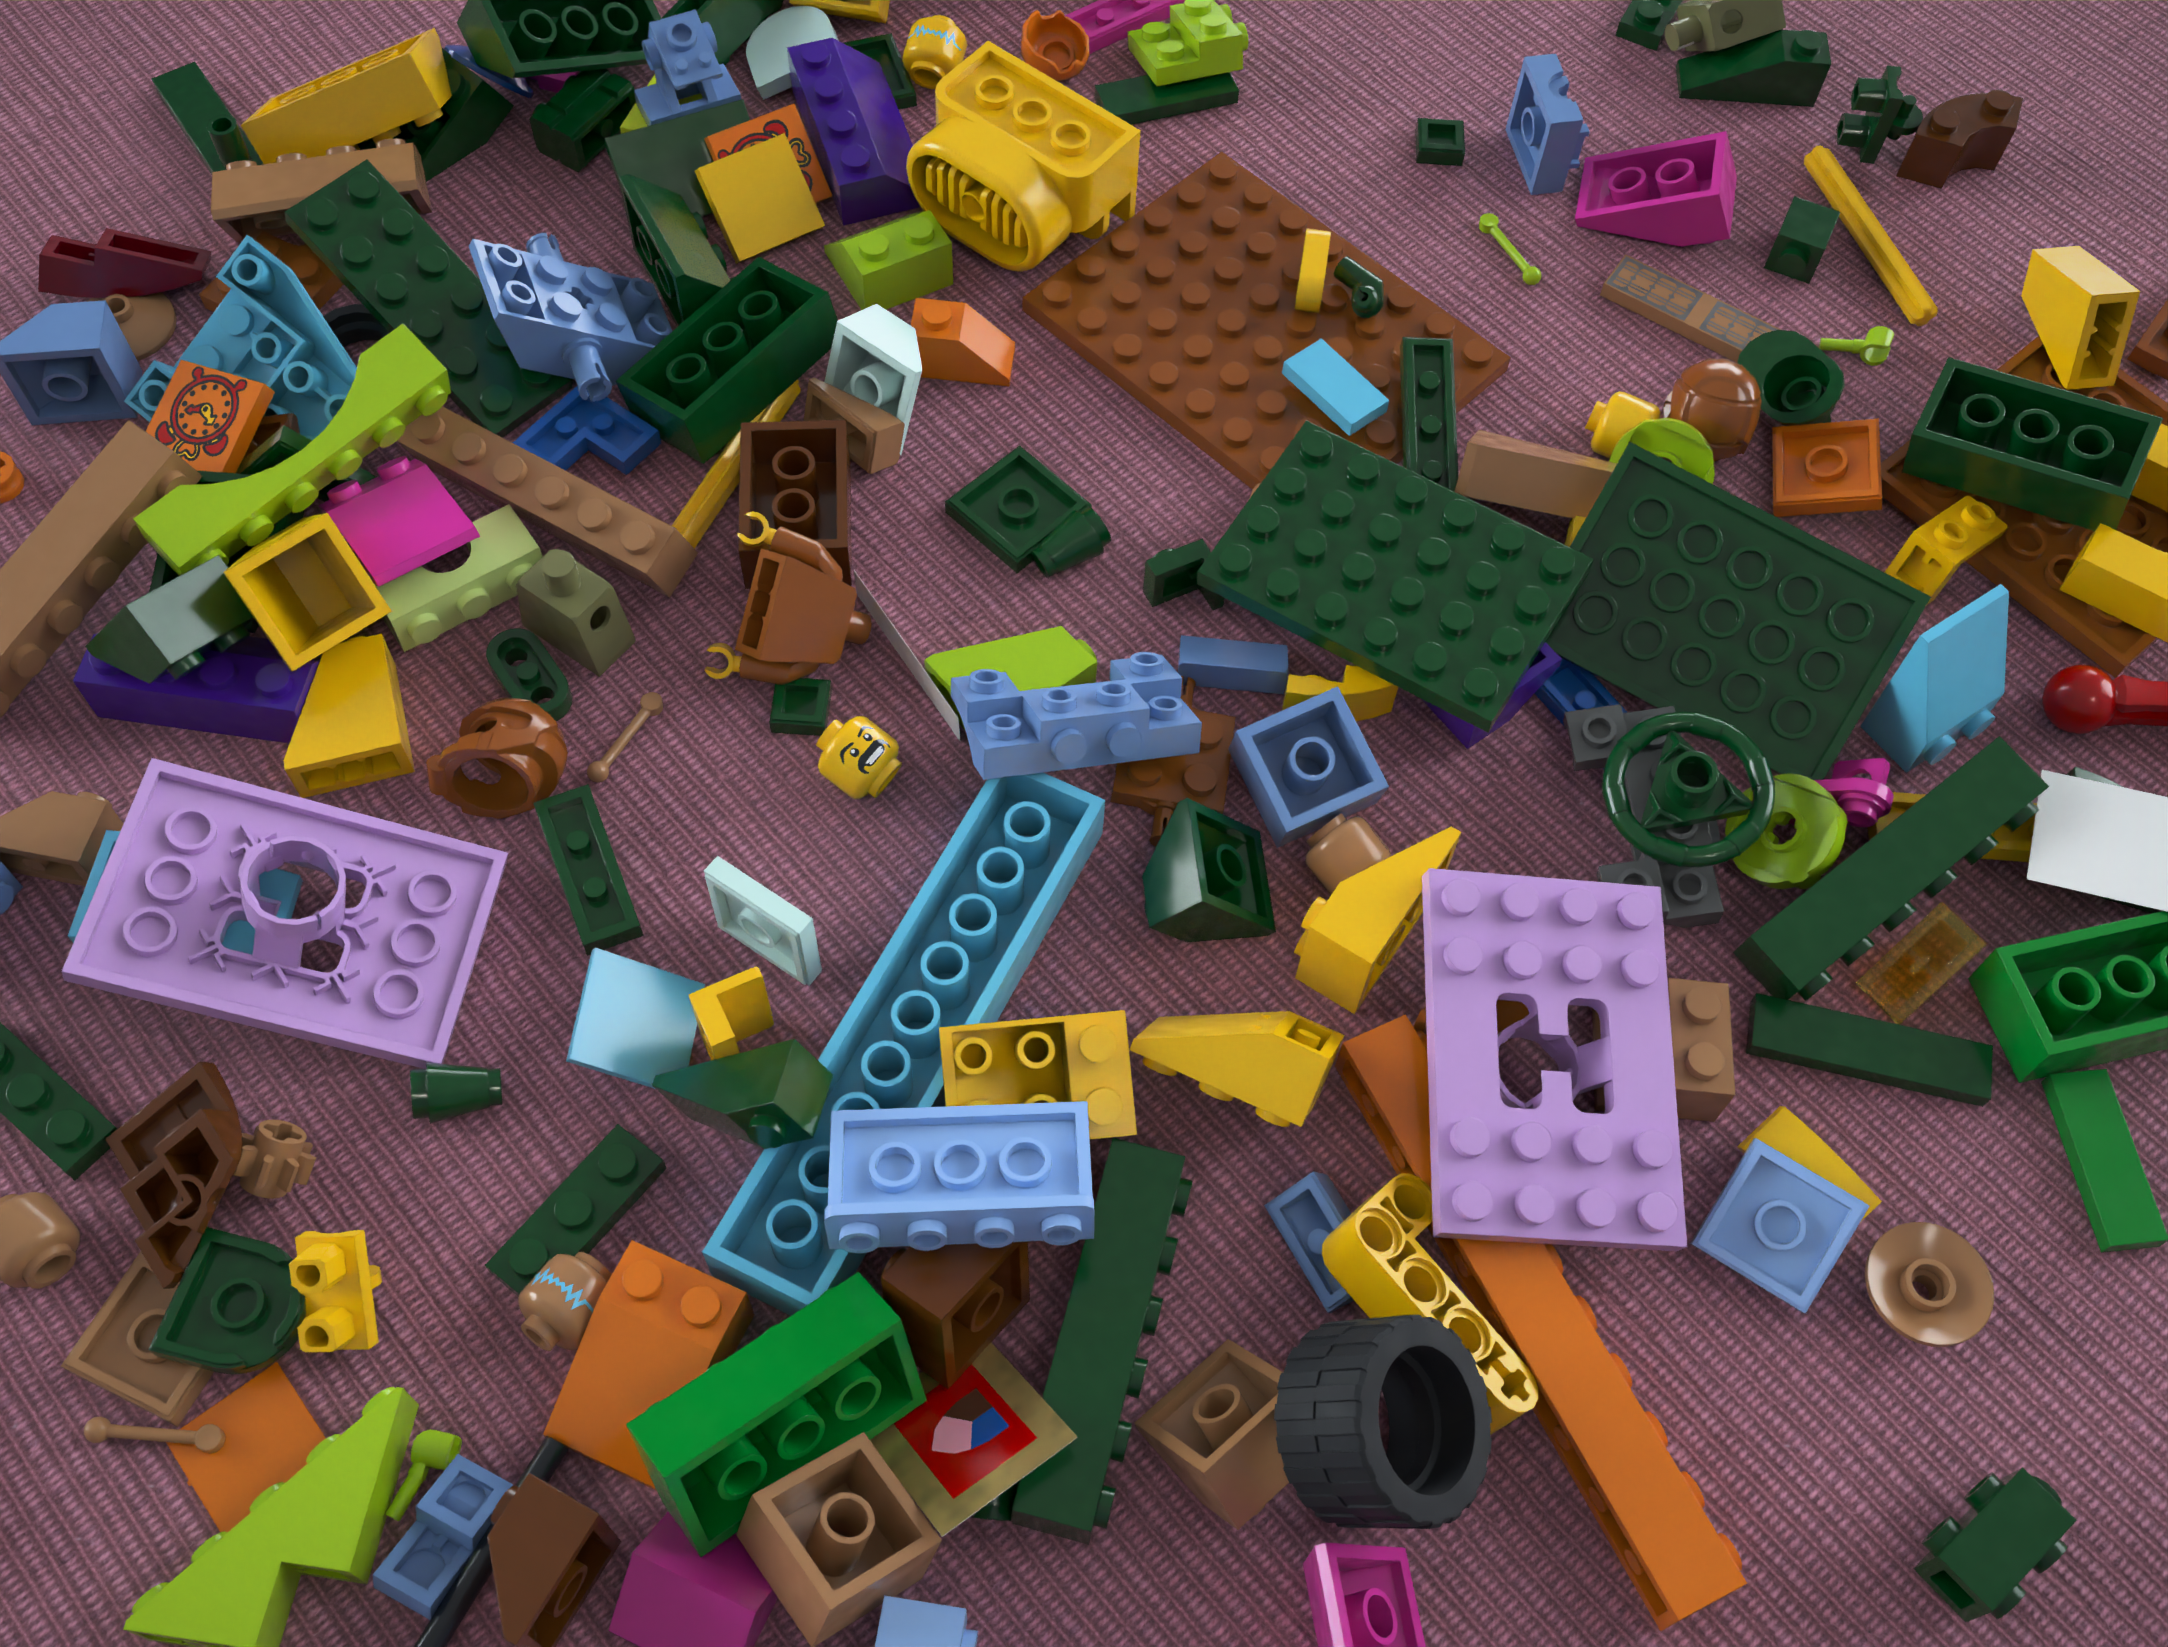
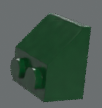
M218 555L125 605L85 647L93 657L149 684L167 673H170L175 680H178L206 661L201 655L202 653L215 646L222 654L248 638L251 634L245 627L254 617L223 573L228 567Z

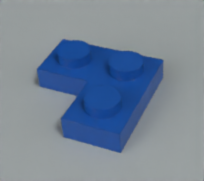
M578 386L512 442L565 471L589 450L625 475H628L662 444L659 430L608 397L595 402L590 401L589 397L587 400L582 399L578 392Z

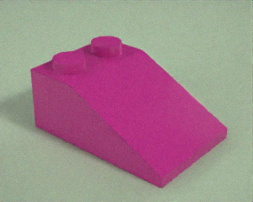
M1727 131L1585 157L1575 214L1576 225L1578 227L1680 247L1709 244L1715 241L1730 239L1737 174Z
M406 456L393 459L376 469L379 476L362 485H359L357 480H351L327 492L330 500L318 505L322 514H329L372 582L378 587L480 537L474 524L427 464L417 459L409 462Z

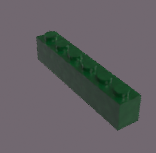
M2000 736L1997 737L1754 932L1733 953L1773 997L1788 1000L1798 992L1805 1001L1808 1000L1833 979L1825 970L1839 958L1847 967L1875 945L1868 937V934L1880 924L1890 933L1917 911L1909 902L1922 890L1930 899L1933 898L1958 877L1950 867L1964 857L1972 866L1999 844L1991 835L2004 824L2012 833L2037 813L2039 809L2031 801L2049 786Z
M1116 1138L1112 1139L1094 1205V1239H1085L1042 1397L1078 1438L1020 1480L1012 1508V1524L1087 1545L1090 1543L1094 1526L1107 1528L1116 1488L1104 1485L1110 1460L1121 1463L1124 1460L1132 1423L1120 1419L1126 1396L1137 1399L1140 1396L1148 1360L1136 1356L1142 1333L1154 1336L1164 1298L1153 1296L1152 1292L1157 1273L1170 1275L1178 1238L1167 1236L1172 1214L1184 1217L1193 1182L1192 1180L1181 1178L1186 1156Z

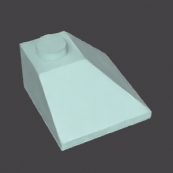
M875 304L837 321L824 382L883 409L905 424L900 450L901 455L922 373L916 329L880 305Z

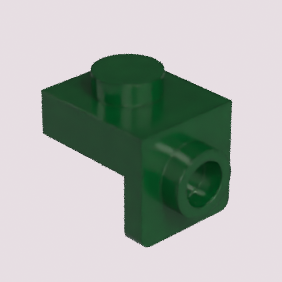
M1203 538L1176 549L1168 548L1162 550L1153 558L1146 560L1143 593L1152 607L1197 589L1201 591L1212 610L1223 607L1224 597L1197 584V571L1211 553Z

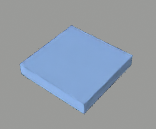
M1753 1138L1690 1244L1802 1313H1806L1870 1205L1759 1139Z

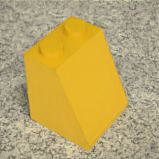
M328 513L300 519L255 545L223 572L290 671L298 669L392 612Z

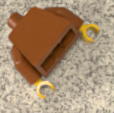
M758 512L746 513V517L758 520L763 525V533L756 539H750L737 532L739 539L742 543L751 547L766 543L771 545V551L761 548L735 646V650L743 653V655L736 656L733 648L728 644L714 643L706 651L723 653L727 657L729 665L724 669L705 667L704 670L714 679H723L733 671L739 672L742 679L785 685L816 672L820 663H837L841 658L845 641L858 645L865 643L869 638L872 622L870 615L867 613L853 610L857 598L856 588L842 582V568L820 542L782 526L775 530L769 527L765 516Z

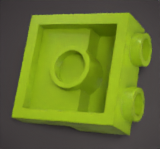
M1185 0L1184 3L1170 5V23L1150 22L1143 25L1142 29L1127 31L1128 49L1156 86L1242 70L1243 51L1248 49V33L1243 22L1233 23L1232 13L1228 4L1218 5L1214 0Z

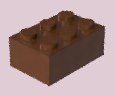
M847 420L741 423L739 533L750 539H756L761 536L764 529L763 525L758 520H752L745 516L748 512H758L765 516L769 527L775 530L782 526L820 542L842 568V582L851 586V459ZM738 537V552L745 589H750L760 550L762 548L771 551V545L763 543L760 546L751 547L742 543Z

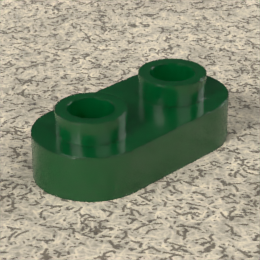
M521 628L508 629L497 634L490 641L486 650V657L494 677L508 698L526 699L536 704L544 698H551L548 702L537 705L543 708L555 721L560 720L568 713L572 705V694L567 679L534 633ZM525 660L518 666H511L516 661Z

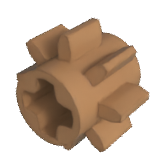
M265 1120L259 1126H256L253 1135L242 1133L241 1159L233 1175L241 1176L239 1181L241 1187L255 1196L269 1199L283 1197L287 1192L291 1191L293 1183L307 1185L316 1161V1157L310 1154L313 1144L305 1142L307 1135L297 1125L282 1120Z

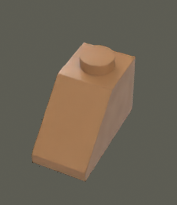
M51 791L0 816V861L12 873L86 886L106 830L121 831L123 822L112 809V804L97 794L79 792L75 796Z

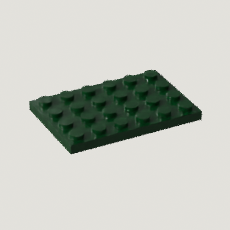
M1306 420L1197 571V584L1489 733L1588 575L1594 559Z
M1629 442L1570 545V548L1594 560L1588 575L1549 635L1546 643L1561 658L1654 708L1674 706L1675 712H1698L1724 719V721L1740 729L1755 742L1767 758L1770 770L1779 775L1798 774L1813 780H1824L1931 596Z

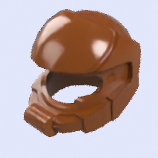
M1708 358L1686 368L1682 372L1681 378H1677L1673 391L1668 394L1660 419L1673 418L1686 422L1696 428L1711 446L1714 462L1731 458L1738 454H1744L1753 437L1760 416L1762 404L1761 391L1756 378L1743 365L1728 359Z
M499 698L486 702L463 718L458 742L446 747L441 752V755L431 756L426 762L429 790L433 794L442 795L449 802L461 807L463 813L479 817L503 819L534 809V802L548 798L552 794L565 770L568 752L564 735L557 722L543 708L526 699ZM477 759L482 765L498 773L501 778L495 784H486L478 779L469 780L463 773L461 764Z

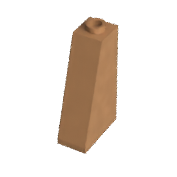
M1478 430L1467 443L1455 492L1465 497L1568 518H1574L1575 516L1587 517L1617 463Z

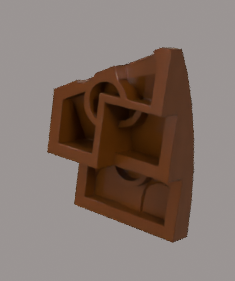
M198 1062L106 1138L107 1143L130 1179L120 1190L145 1230L143 1234L135 1239V1242L163 1289L174 1288L179 1283L241 1159L242 1131L239 1116L230 1091L215 1063Z

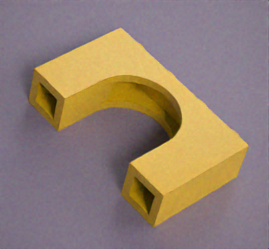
M2161 423L2131 495L2168 512V426ZM2100 523L2078 553L2059 590L2168 643V553L2150 547Z

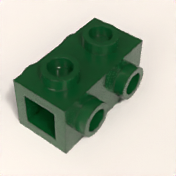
M2023 1467L2002 1479H1999L1993 1472L1989 1473L1964 1497V1500L1972 1508L1958 1522L1952 1516L1947 1517L1922 1541V1544L1930 1552L1914 1567V1570L1965 1622L1991 1613L1996 1619L2003 1617L2025 1596L2026 1591L2019 1585V1582L2033 1568L2038 1574L2044 1572L2068 1548L2060 1538L2077 1520L2062 1506L2061 1498L2048 1483L2038 1477L2031 1476Z

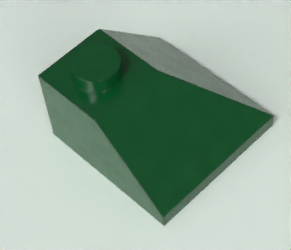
M1189 798L1178 802L1142 875L1145 895L1144 909L1148 918L1149 928L1184 942L1262 937L1275 933L1276 927L1260 831Z

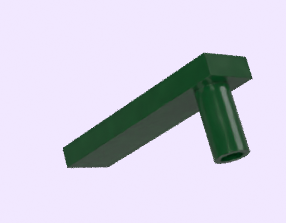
M196 62L151 79L157 94L211 175L212 172L226 170V165L235 161L249 160L256 162L257 165H264L236 119L231 115Z

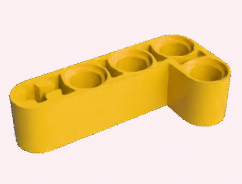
M1401 1173L1393 1177L1363 1202L1326 1237L1322 1244L1324 1264L1369 1318L1402 1315L1432 1317L1441 1321L1447 1329L1451 1328L1461 1338V1343L1466 1349L1470 1350L1477 1363L1476 1367L1479 1374L1484 1379L1487 1389L1488 1406L1491 1408V1435L1535 1407L1538 1400V1386L1535 1377L1526 1364L1415 1240L1433 1221L1432 1190L1421 1178L1412 1174Z

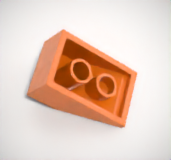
M631 1240L598 1298L543 1433L544 1437L548 1436L560 1442L568 1449L656 1490L626 1424L644 1413L654 1403L667 1398L705 1373L712 1365L723 1361L735 1353L755 1315L747 1292Z

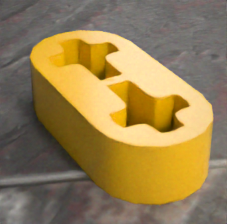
M1306 228L1294 310L1315 313L1320 311L1331 231Z

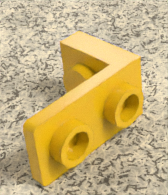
M1965 496L1914 530L1884 573L1931 596L1929 604L1935 600L1963 562L2001 537L2008 526L1995 515L1988 505L1976 501L1971 496Z

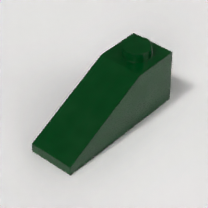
M1778 30L1722 50L1706 51L1679 59L1676 65L1679 98L1814 107L1831 66L1827 33L1812 30Z
M791 1039L655 1075L652 1086L691 1120L763 1149L814 1138L833 1074L796 1039Z

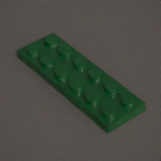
M368 159L285 211L286 223L389 333L401 324H404L447 369L451 393L448 396L473 423L503 438L572 388L573 379L519 367L494 321L480 279Z

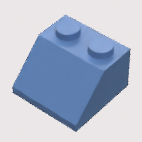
M106 300L51 304L0 341V374L31 425L137 418L138 413L127 405L124 400L142 377V369Z

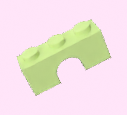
M510 504L472 522L480 537L467 543L470 556L459 568L450 572L436 573L420 566L379 587L375 585L392 611L382 618L404 652L420 644L429 643L440 634L469 619L478 618L489 609L518 595L516 584L519 579L543 556L540 547Z

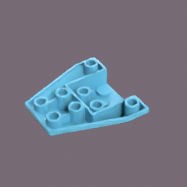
M246 235L216 276L231 288L228 294L176 364L170 366L154 360L124 402L150 422L180 360H185L266 384L275 393L264 416L293 413L297 416L300 434L313 440L325 430L342 407L354 381L357 367L293 270L252 237Z

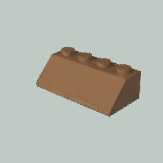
M399 138L381 140L375 144L376 148L356 151V148L353 146L332 147L326 150L325 156L307 158L302 153H289L278 156L276 158L277 163L257 165L256 162L249 160L235 161L227 164L226 170L212 172L211 214L213 221L236 242H242L246 235L255 239L262 231L273 236L295 234V231L286 223L285 211L366 159L419 215L432 213L421 155L414 143H405V140Z

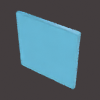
M595 947L591 952L566 1062L654 1088L652 1083L655 1075L689 1066L697 1021L688 994L704 988L705 984Z

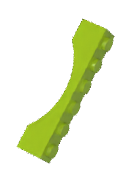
M401 324L360 354L354 381L342 407L325 430L301 451L272 468L245 478L214 484L179 485L133 518L144 539L179 576L218 555L227 565L229 558L244 546H255L265 540L273 531L274 524L291 511L298 513L308 508L318 497L319 491L335 479L343 480L351 476L360 467L363 458L379 446L386 448L394 444L403 435L406 426L419 416H429L437 412L445 404L448 395L451 393L447 369L404 324Z

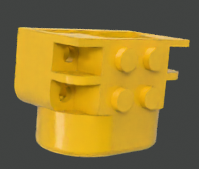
M990 41L984 43L937 83L935 89L936 126L912 146L907 156L906 169L910 187L923 211L930 210L945 233L996 265L1011 271L1023 272L1036 267L1062 244L1070 233H1079L1089 239L1101 237L1108 230L1110 212L1124 221L1135 215L1141 130Z

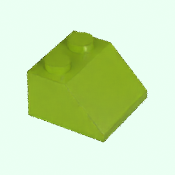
M930 210L909 214L824 245L825 254L861 310L875 304L887 310L953 285L952 242Z

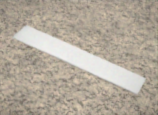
M854 570L858 597L960 741L958 716Z

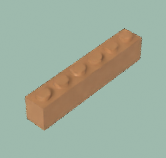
M443 406L432 415L419 416L406 426L405 432L397 440L412 456L427 464L433 472L501 508L510 504L521 519L669 598L698 554L675 527Z
M130 420L123 425L0 569V718L7 712L10 704L31 679L44 668L47 660L69 634L78 628L85 615L106 590L116 583L119 575L133 558L148 544L133 518L177 486L197 484L203 477L177 453Z

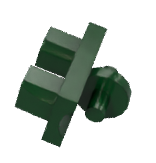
M1887 65L1881 79L1858 77L1852 90L1851 109L1866 111L1865 115L1842 113L1836 129L1837 144L1859 148L1860 162L1874 164L1886 137L1897 140L1901 135L1913 134L1917 131L1923 120L1922 111L1915 105L1917 102L1916 98L1912 95L1904 96L1897 87V82L1902 73L1901 67Z

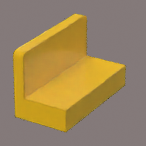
M759 967L750 968L688 994L703 1044L711 1061L738 1054V1041L774 1025L764 978Z

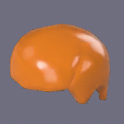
M1036 10L1031 13L1023 24L1021 55L1025 63L1056 81L1067 80L1077 76L1084 69L1089 58V37L1080 23L1065 16L1061 10H1057L1055 13L1047 16H1041L1040 12Z

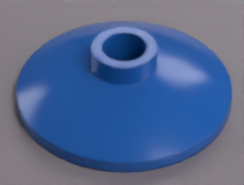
M445 45L444 50L451 54L453 59L517 94L527 98L533 97L534 92L523 77L510 78L477 65L468 46Z

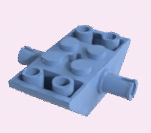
M539 233L532 236L526 244L527 252L513 249L505 244H493L472 239L469 249L494 321L519 367L575 379L579 395L584 400H587L589 397L590 401L595 402L607 397L611 393L612 386L616 385V380L672 332L653 283H649L641 278H629L605 272L597 267H585L565 262L559 249L558 240L552 234L549 238H547V233Z

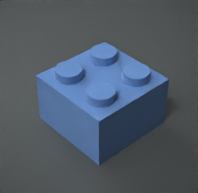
M1338 686L1237 730L1228 749L1277 848L1321 829L1341 813L1348 817L1376 804L1389 787Z

